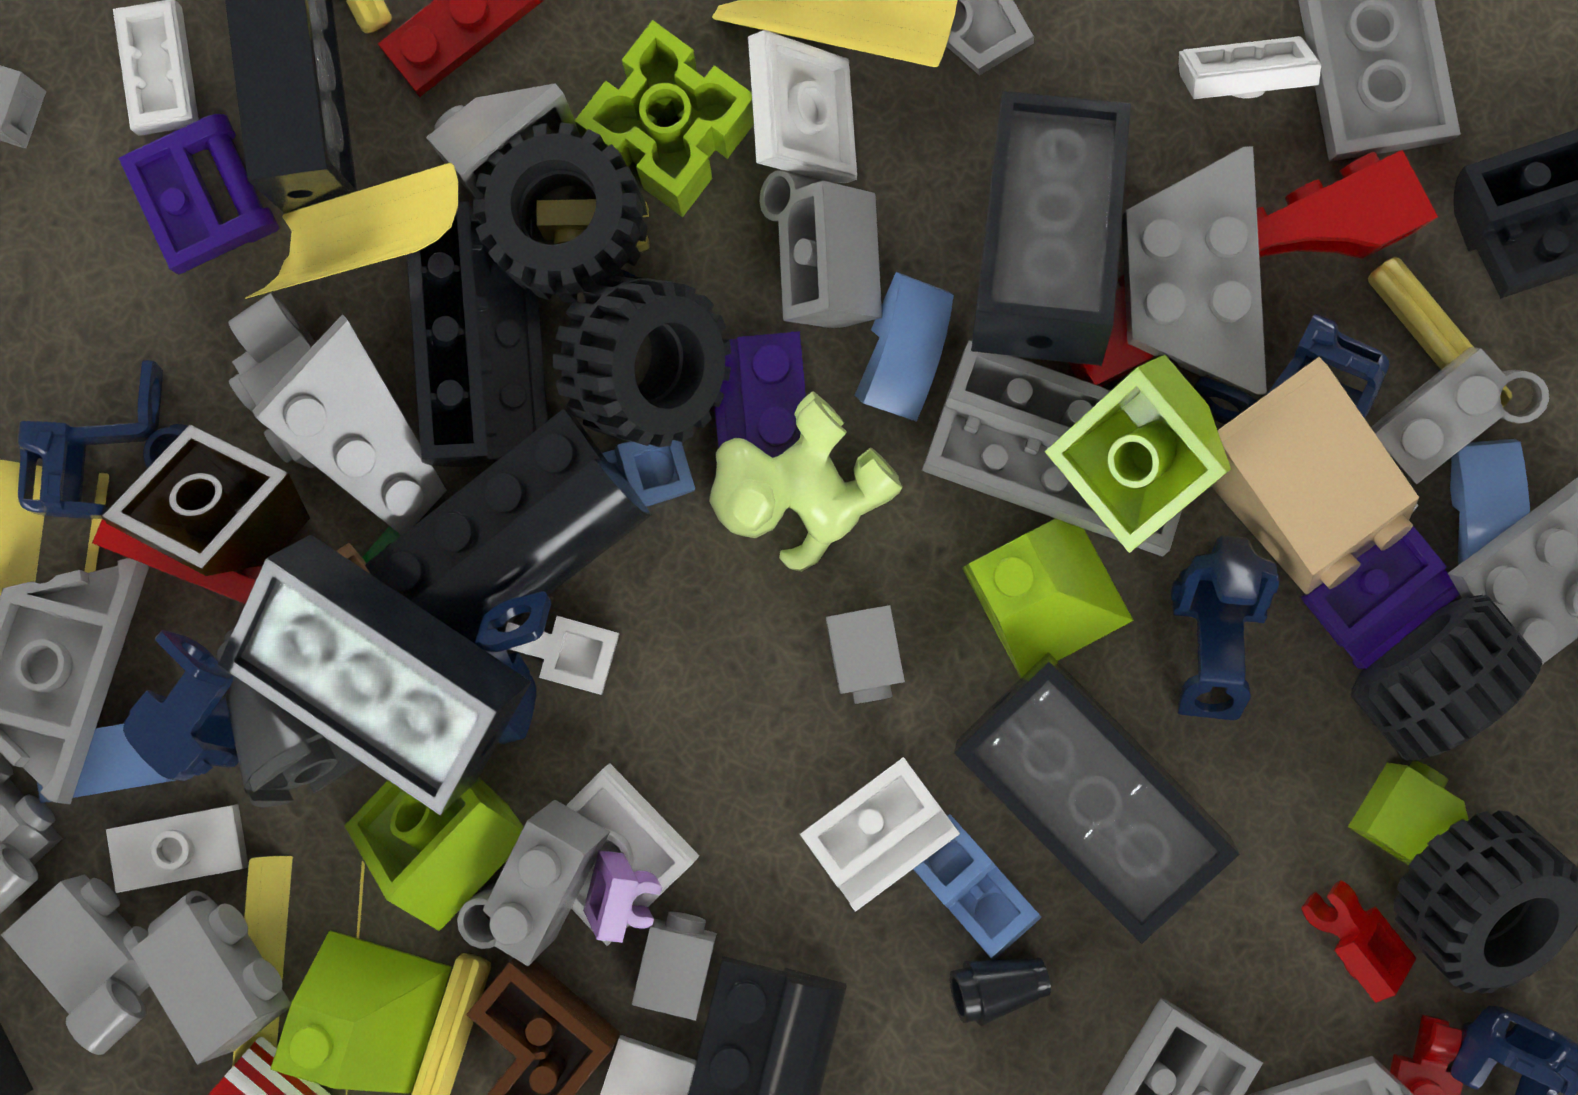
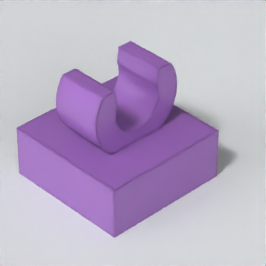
M598 851L583 909L597 940L622 943L627 924L639 929L648 928L653 925L654 918L649 908L632 904L634 899L643 893L661 895L662 886L657 877L651 872H633L624 853Z

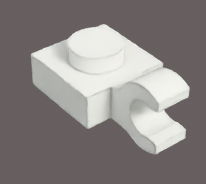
M557 616L552 634L544 632L539 639L510 648V650L544 659L539 678L602 695L620 633ZM508 622L505 632L515 630L520 625Z

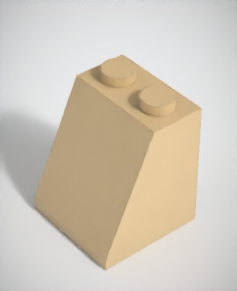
M1320 357L1316 358L1218 430L1231 470L1212 485L1213 489L1306 595L1322 583L1329 589L1338 586L1361 565L1357 560L1359 556L1374 545H1377L1381 551L1388 549L1403 538L1413 527L1409 519L1419 500V496L1331 369Z

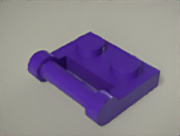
M224 114L204 117L118 158L169 269L178 275L245 243H252L266 237L279 229L271 209L263 208L253 185L247 179V172L232 142L236 134L227 115ZM202 150H209L239 214L238 217L223 223L192 157L193 154Z

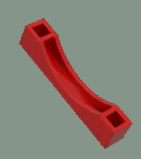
M1403 150L1382 160L1379 159L1376 152H1372L1342 168L1340 172L1343 179L1325 188L1320 179H1317L1291 192L1284 198L1288 206L1268 215L1264 207L1257 208L1259 258L1302 251L1332 252L1363 259L1418 232L1438 218V215ZM1124 275L1117 279L1120 288L1116 289L1113 328L1102 366L1069 362L1077 379L1099 387H1103L1131 373L1153 357L1152 354L1128 344Z

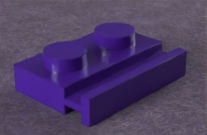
M800 331L737 337V339H730L731 354L725 356V366L731 367L729 381H722L720 392L725 395L720 406H715L718 448L726 441L733 438H741L753 443L764 453L774 458L784 453L799 440L801 432L796 425L794 414L800 402L806 397Z
M1414 526L1403 538L1388 549L1381 551L1377 545H1374L1357 558L1361 563L1359 568L1338 586L1329 589L1322 583L1306 595L1304 593L1300 596L1340 647H1344L1354 660L1352 662L1357 669H1367L1397 643L1399 644L1405 636L1439 608L1447 605L1460 595L1445 570L1447 566Z

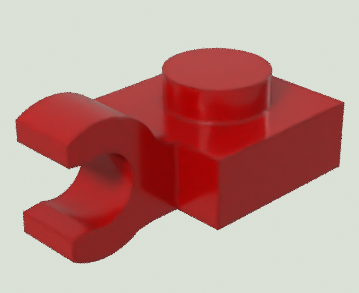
M1342 880L1336 882L1327 895L1328 900L1335 908L1328 906L1317 892L1310 895L1301 907L1302 912L1312 926L1323 932L1332 933L1341 939L1334 951L1343 961L1348 973L1358 980L1375 1003L1395 996L1417 958L1377 907L1364 911L1355 891Z
M1422 1014L1413 1059L1397 1054L1393 1055L1390 1073L1414 1095H1461L1463 1083L1453 1078L1451 1068L1447 1067L1454 1061L1459 1052L1462 1030L1449 1026L1450 1022L1448 1020Z

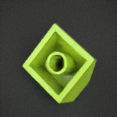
M480 777L441 815L387 780L344 825L386 900L438 931L455 916L463 905L508 860L524 828L509 805Z

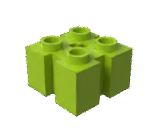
M652 20L621 60L627 78L619 90L605 81L575 119V124L581 136H584L588 129L601 135L607 147L612 144L619 151L627 166H630L632 162L637 164L636 168L643 189L683 218L713 179L709 157L716 150L728 159L753 127L752 92L715 65L705 78L697 73L694 50ZM676 115L679 117V121L672 126L660 127L657 125L659 118L670 122Z

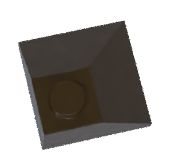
M189 425L102 516L108 525L205 576L263 566L266 558L282 550L310 519L288 472L192 425Z

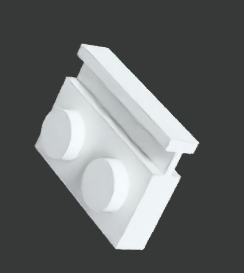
M903 757L800 835L856 912L960 833Z

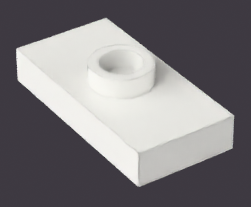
M163 0L113 9L130 129L138 136L181 129L198 121L181 5L176 0Z
M1300 36L1179 51L1178 64L1180 76L1193 99L1227 95L1238 98H1255L1263 95L1265 91L1319 85L1321 63Z
M238 804L106 829L116 893L248 867Z

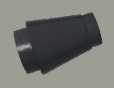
M1040 957L1029 960L1026 958L964 961L962 969L950 972V989L957 1014L963 1023L976 1021L980 1026H983L1031 1004L1039 998L1050 996L1051 993L1048 971Z

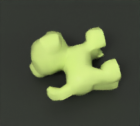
M814 391L803 398L794 414L796 425L801 432L799 440L781 455L772 458L753 443L741 438H733L720 446L716 451V477L709 500L718 520L730 532L751 538H757L773 530L788 507L797 512L808 534L802 545L792 549L781 550L779 558L786 567L800 572L818 563L829 545L850 532L857 524L861 515L892 500L900 493L903 487L898 480L899 476L873 448H869L857 458L854 466L856 480L843 481L829 454L847 431L841 427L844 422L840 416Z

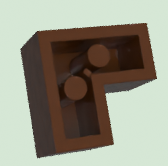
M513 958L466 1014L516 1057L486 1095H575L612 1050L620 1034L615 1027L536 960L527 966Z

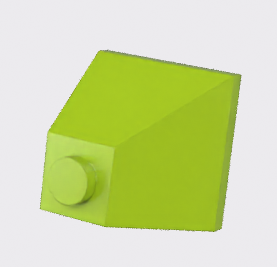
M1166 355L1137 367L1044 451L1129 553L1231 470L1209 405Z
M1056 518L962 568L1020 678L1048 652L1058 661L1134 621L1084 528Z
M330 930L290 1005L270 1070L333 1089L412 1094L452 966Z

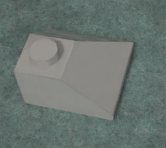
M555 83L476 97L466 106L458 105L446 111L436 122L435 130L426 138L445 164L452 163L454 165L458 180L476 200L484 198V195L475 186L479 174L491 175L494 170L487 159L496 150L503 155L511 150L513 147L508 140L512 136L520 132L525 140L534 137L532 126L547 123L553 134H558L560 123L575 124V119L564 93Z

